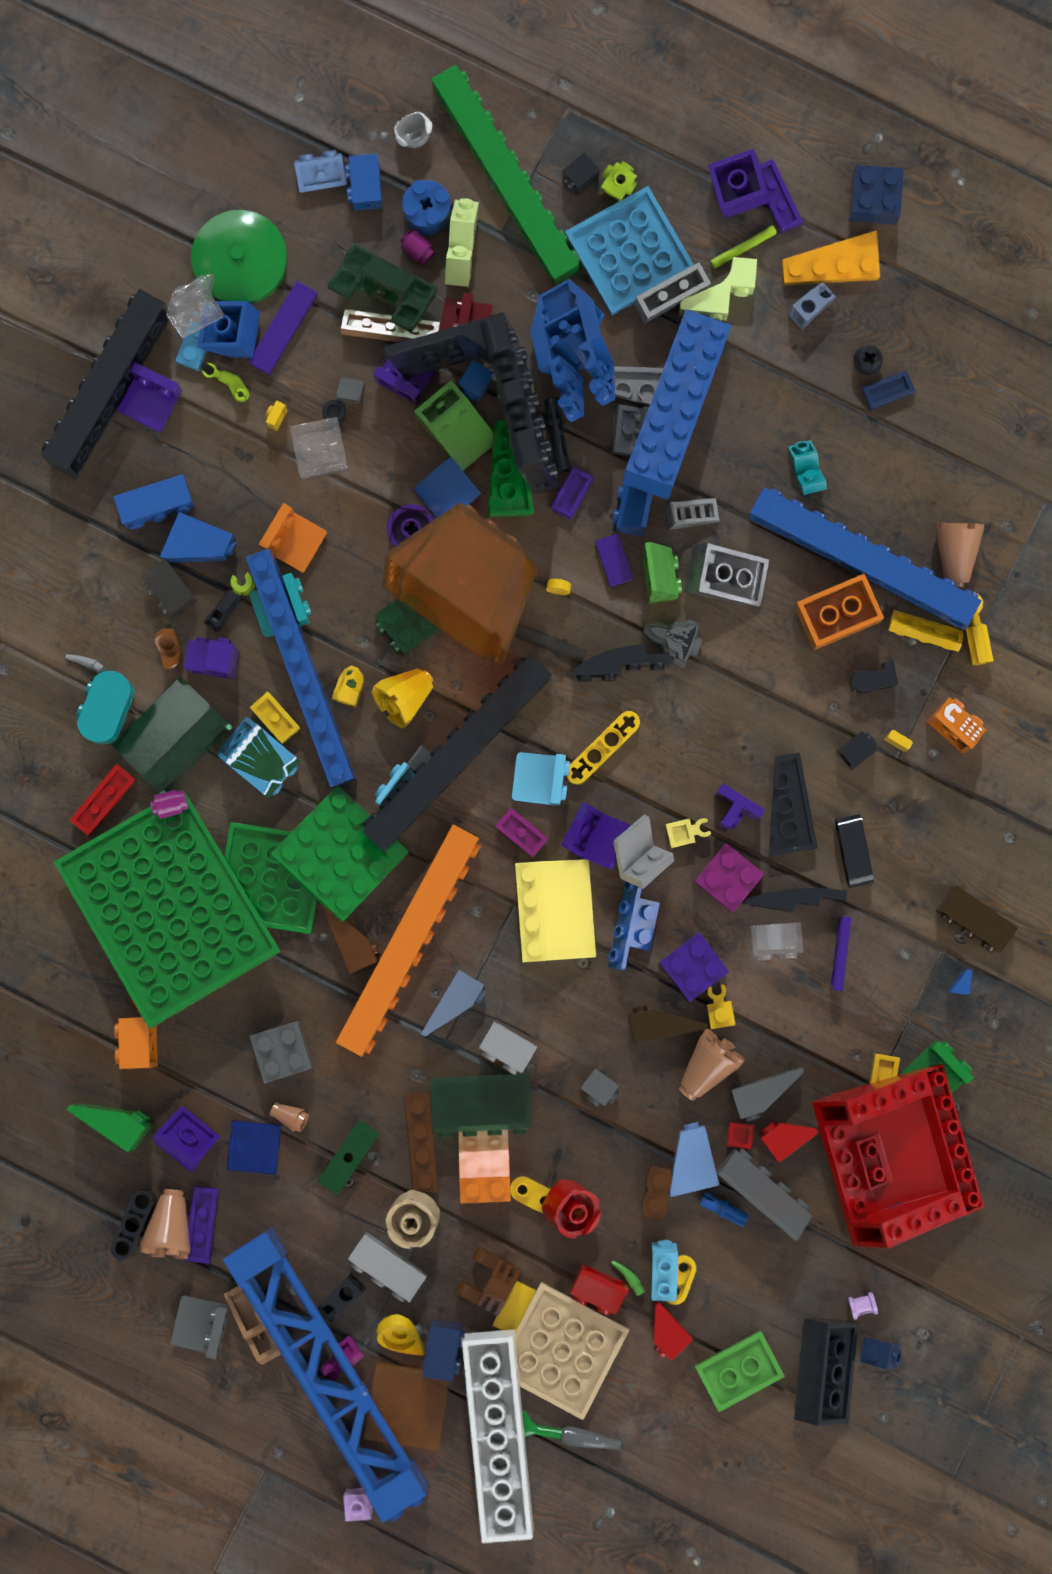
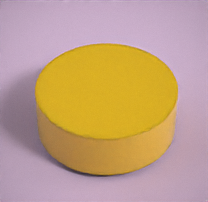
M550 579L547 581L546 591L556 595H569L571 583L563 579Z

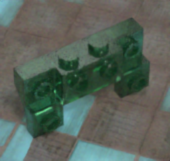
M353 244L347 251L340 267L329 281L327 288L348 300L358 288L396 308L392 315L391 323L410 333L414 331L423 319L424 312L435 299L438 289L434 285L356 244Z

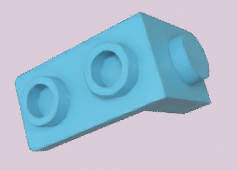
M659 1240L657 1243L652 1242L651 1298L653 1301H676L677 1243H672L670 1240Z

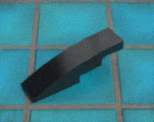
M795 888L746 898L743 901V905L794 912L795 903L819 907L821 898L846 901L847 891L827 888Z

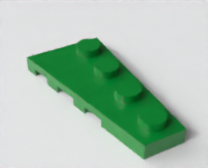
M498 420L494 423L486 518L531 516L534 514L531 488L517 469L506 420Z

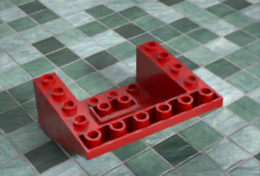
M935 1064L835 1093L812 1102L853 1246L890 1248L984 1207L943 1064Z

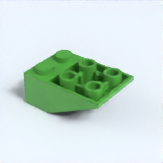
M452 380L414 411L418 422L446 454L454 459L462 471L473 464L493 445L494 433Z

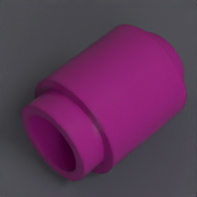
M408 230L400 239L402 243L400 249L417 264L426 265L436 252L432 248L433 245L416 230L413 232Z
M175 789L154 795V801L150 802L154 816L159 815L160 819L181 814L183 810L189 809L183 790L177 791Z

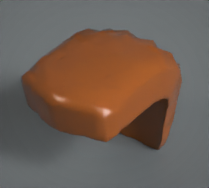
M161 629L154 635V640L162 658L163 668L172 669L177 666L183 656L182 646L173 629Z

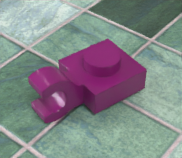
M350 1335L339 1344L352 1366L364 1357L356 1341ZM331 1352L333 1357L323 1363L320 1370L323 1375H328L329 1379L334 1381L339 1377L342 1368Z

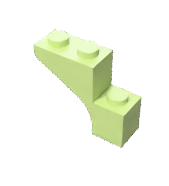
M463 198L454 202L450 219L449 248L446 256L445 284L469 287L479 202H473L471 199Z
M733 257L728 277L722 283L682 300L679 316L683 317L687 309L721 322L722 320H727L730 293H734L738 297H747L749 294L753 295L757 259Z

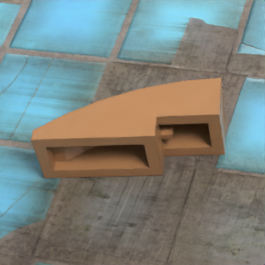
M237 1286L225 1293V1299L257 1363L263 1365L281 1355L243 1290Z

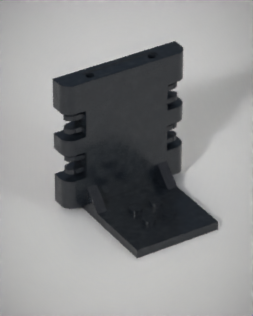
M504 312L384 347L386 357L404 379L477 358L492 366L500 404L504 411L519 473L535 494L559 489L556 478L558 476L557 467L549 455L552 453L549 439H544L542 432L546 430L543 416H540L537 407H540L537 393H532L530 384H534L531 370H528L526 364L528 360L526 349L524 346L520 347L515 329L511 326Z

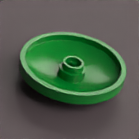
M232 210L213 217L200 229L192 246L191 263L195 277L203 290L217 301H248L250 304L258 303L270 296L278 288L287 269V249L281 233L270 220L252 211Z

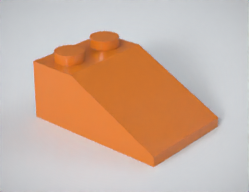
M508 1124L458 1126L460 1202L511 1201Z

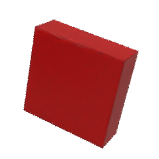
M729 1121L726 1146L752 1150L754 1124Z

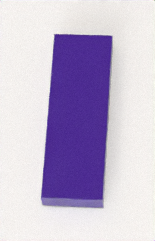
M771 159L760 164L771 202L766 205L780 234L802 225V218L774 160Z
M841 916L838 919L831 990L843 991L852 917Z
M193 1187L188 1226L191 1250L190 1254H188V1259L184 1261L210 1263L219 1188Z

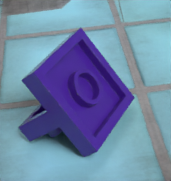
M724 783L714 795L730 805V808L718 825L725 832L730 827L732 829L736 828L743 814L756 822L765 811V809Z
M183 1106L177 1110L153 1137L156 1145L191 1173L220 1138L216 1132Z

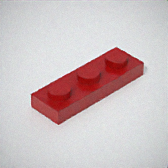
M116 764L69 821L87 836H91L137 780Z

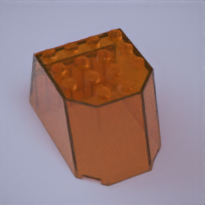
M459 502L386 554L382 587L479 658L485 659L487 656L496 658L495 662L502 665L505 662L531 592L538 567L518 544L516 538L499 531L497 525L491 520L481 518L472 506H465Z

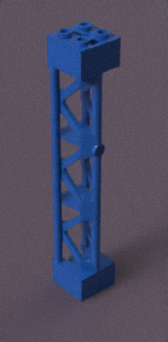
M271 1227L230 1253L223 1261L238 1286L243 1290L341 1451L381 1521L385 1522L389 1519L393 1522L404 1514L403 1510L410 1505L412 1508H415L425 1501L424 1496L427 1494L429 1483L415 1460H409L371 1398L367 1387L360 1380L286 1259L285 1255L288 1252ZM274 1264L267 1295H265L255 1275ZM282 1272L311 1318L276 1308ZM284 1325L309 1330V1332L294 1341ZM315 1336L308 1365L298 1347ZM324 1342L327 1343L352 1386L329 1381L317 1376ZM327 1395L351 1401L335 1409ZM358 1406L351 1435L340 1417ZM367 1411L394 1455L360 1446L359 1442ZM370 1465L394 1471L378 1480Z

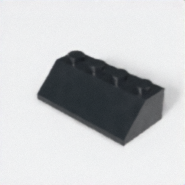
M804 1318L794 1420L816 1426L849 1424L858 1322L826 1318Z

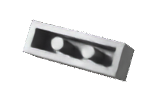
M698 262L636 296L633 304L645 324L680 305L682 300L707 290L711 283Z
M368 1232L364 1234L348 1258L352 1262L350 1266L359 1273L365 1271L370 1274L372 1282L381 1288L385 1285L393 1290L391 1294L401 1302H404V1300L410 1302L428 1275Z

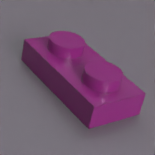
M512 808L507 811L495 826L532 858L548 840L544 834Z

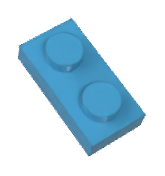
M192 317L175 362L199 371L207 351L197 347L202 320Z

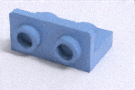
M336 150L322 152V157L313 158V154L298 156L299 160L295 161L294 164L299 192L347 185L342 153L337 154Z

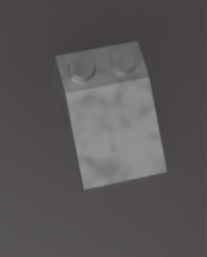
M709 543L693 544L684 592L717 600L761 607L769 559Z

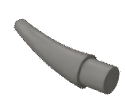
M65 655L66 659L81 664L92 672L95 671L99 674L106 670V667L97 660L78 655Z

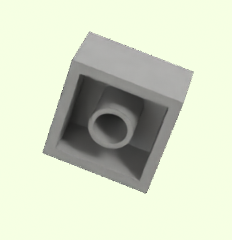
M494 1022L479 1048L483 1050L482 1056L492 1062L497 1058L505 1063L503 1065L504 1069L516 1075L517 1071L523 1073L537 1046L501 1024Z

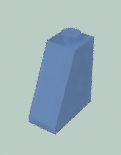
M698 1122L683 1125L684 1130L679 1131L671 1173L672 1183L669 1189L671 1197L719 1185L704 1125L699 1126Z

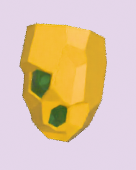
M349 666L343 670L333 692L332 700L352 707L357 706L364 686V677L359 668Z

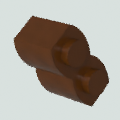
M652 1164L646 1173L647 1190L641 1202L644 1217L662 1220L668 1207L666 1194L672 1183V1174L669 1167Z

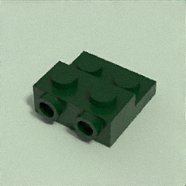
M414 588L395 602L392 601L374 615L377 620L374 623L376 628L382 635L387 633L392 639L389 642L391 647L397 654L402 652L404 656L408 655L443 627Z

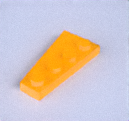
M877 230L783 259V286L818 284L822 282L879 280Z

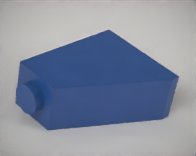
M179 512L160 557L167 563L226 561L229 555L232 556L234 554L237 542H235L236 538L233 534Z

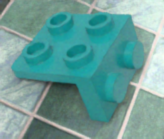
M292 573L283 575L282 577L298 622L301 626L310 623L308 615L312 613L307 600L303 601L300 592L304 591L300 579H295ZM258 590L252 591L250 599L262 634L265 637L274 636Z

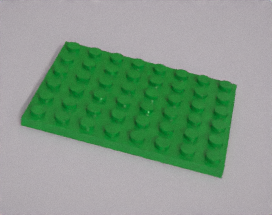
M185 791L189 809L183 810V813L160 819L159 815L154 816L150 806L54 861L56 868L149 1029L280 953L271 934Z

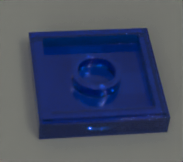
M232 1120L226 1170L276 1175L282 1125Z

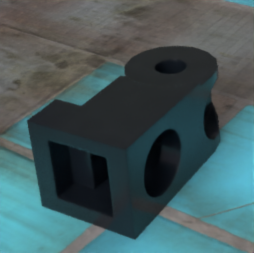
M894 661L882 663V670L872 672L866 670L857 671L849 681L850 688L855 693L862 694L896 687L898 679Z
M350 1273L318 1306V1309L332 1322L355 1302L366 1288Z

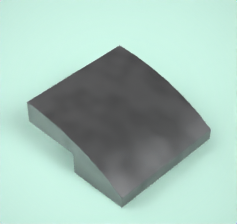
M621 404L616 406L611 453L631 456L649 407L637 408Z

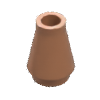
M275 1102L270 1111L271 1116L275 1117L293 1132H301L309 1117V1114L305 1113L304 1109Z

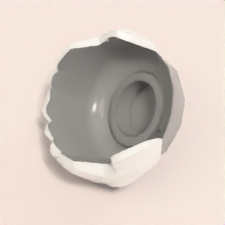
M421 112L406 115V118H402L401 121L397 122L394 128L397 143L408 148L421 147L429 139L432 122Z

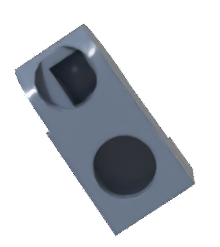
M822 282L791 307L788 315L803 330L834 301L836 296Z

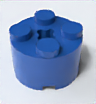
M416 180L406 190L402 200L405 221L412 231L416 230L422 236H432L443 231L448 226L451 219L450 197L442 185L430 180Z

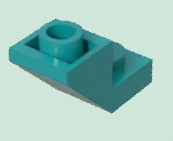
M800 441L788 446L796 480L803 495L827 489L826 480L819 469L818 452L812 441Z

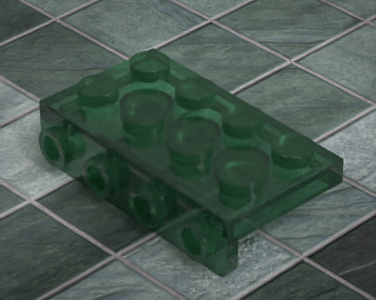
M529 1074L430 1078L432 1133H437L438 1138L453 1137L452 1132H462V1137L477 1136V1131H487V1136L502 1135V1130L511 1129L512 1134H527V1129H532Z

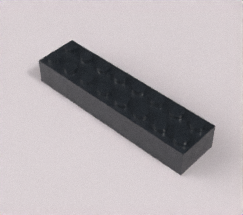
M140 288L136 294L130 297L127 304L128 309L124 315L121 314L115 324L116 329L112 336L109 335L105 339L101 355L94 358L91 364L92 370L88 377H84L81 380L78 394L75 398L70 399L66 407L67 412L65 416L57 421L54 427L55 433L42 447L43 453L41 456L54 469L74 480H77L134 379L131 372L134 363L144 366L172 318L165 302Z

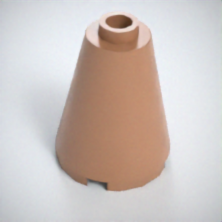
M935 523L944 578L957 584L956 587H964V583L970 581L985 524Z

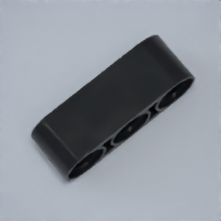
M855 814L835 818L836 832L848 887L873 884V871L861 815Z
M141 1189L134 1193L130 1199L110 1248L111 1254L118 1260L129 1258L137 1250L157 1201L155 1193L150 1189ZM141 1194L146 1195L149 1199V1205L146 1208L138 1203V1197ZM130 1218L138 1220V1230L134 1231L129 1228L128 1221ZM120 1241L128 1243L130 1248L128 1254L120 1252L118 1248Z

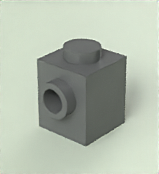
M596 1068L593 1069L580 1087L588 1094L586 1099L597 1107L600 1103L604 1106L607 1103L612 1105L620 1094L617 1091L619 1085Z

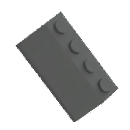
M733 1149L716 1169V1173L791 1238L797 1241L812 1218V1215L808 1212L811 1207L800 1198L797 1201L789 1196L791 1190L782 1182L776 1185L769 1178L772 1174L762 1165L759 1168L755 1167L751 1163L753 1158L746 1151L741 1149L738 1152L736 1149Z

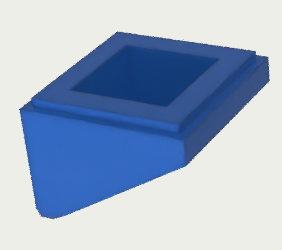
M968 969L963 970L950 986L947 993L969 995L972 971Z

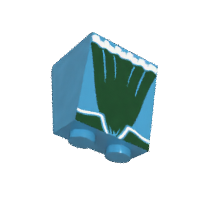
M248 717L241 722L215 753L268 798L271 795H276L281 790L282 782L287 776L290 777L298 769L297 764L300 762L297 757Z

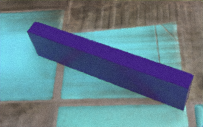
M296 281L255 349L253 358L249 359L248 363L270 376L317 298L318 292Z

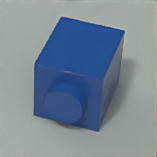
M472 360L459 381L458 388L470 402L473 399L480 402L494 379V373Z

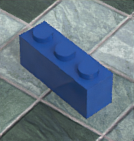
M183 474L114 496L121 522L125 528L130 527L131 530L141 528L145 522L151 520L153 522L163 521L167 519V515L173 513L177 515L179 512L185 514L190 511V508L195 507L187 479Z

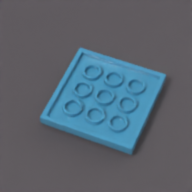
M649 186L565 231L571 247L579 256L582 266L611 316L633 305L636 296L694 265Z

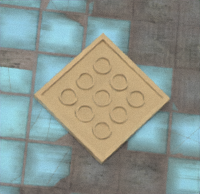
M541 1282L515 1331L520 1387L584 1420L629 1332V1328L586 1305L574 1301L571 1297Z

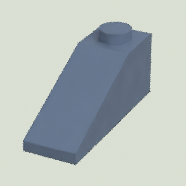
M458 970L421 1035H429L472 1007L474 1003L480 1004L486 991L482 990L485 985Z

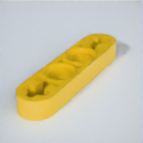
M632 711L622 713L570 764L569 775L566 776L568 781L574 785L584 783L637 731L640 725L638 715ZM624 717L628 719L633 717L635 719L633 722L635 727L631 728L628 726L623 731V733L627 734L625 737L622 736L619 730L613 728L615 725H618L620 729L625 723ZM608 733H615L619 738L617 745L608 746L604 740L605 736ZM591 750H597L601 753V760L598 763L589 762L587 754ZM581 759L584 760L587 766L593 768L590 772L585 768L581 773L583 776L581 780L579 778H571L573 775L571 770L573 768L578 770L583 765L579 762Z

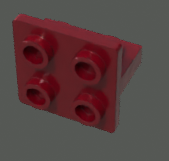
M468 293L463 294V299L446 297L439 331L491 316L492 305L474 302L473 294Z

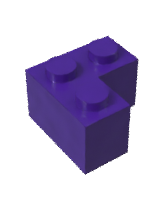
M196 637V641H188L183 669L191 673L235 680L240 651L229 639L217 638L216 641H211L206 638Z

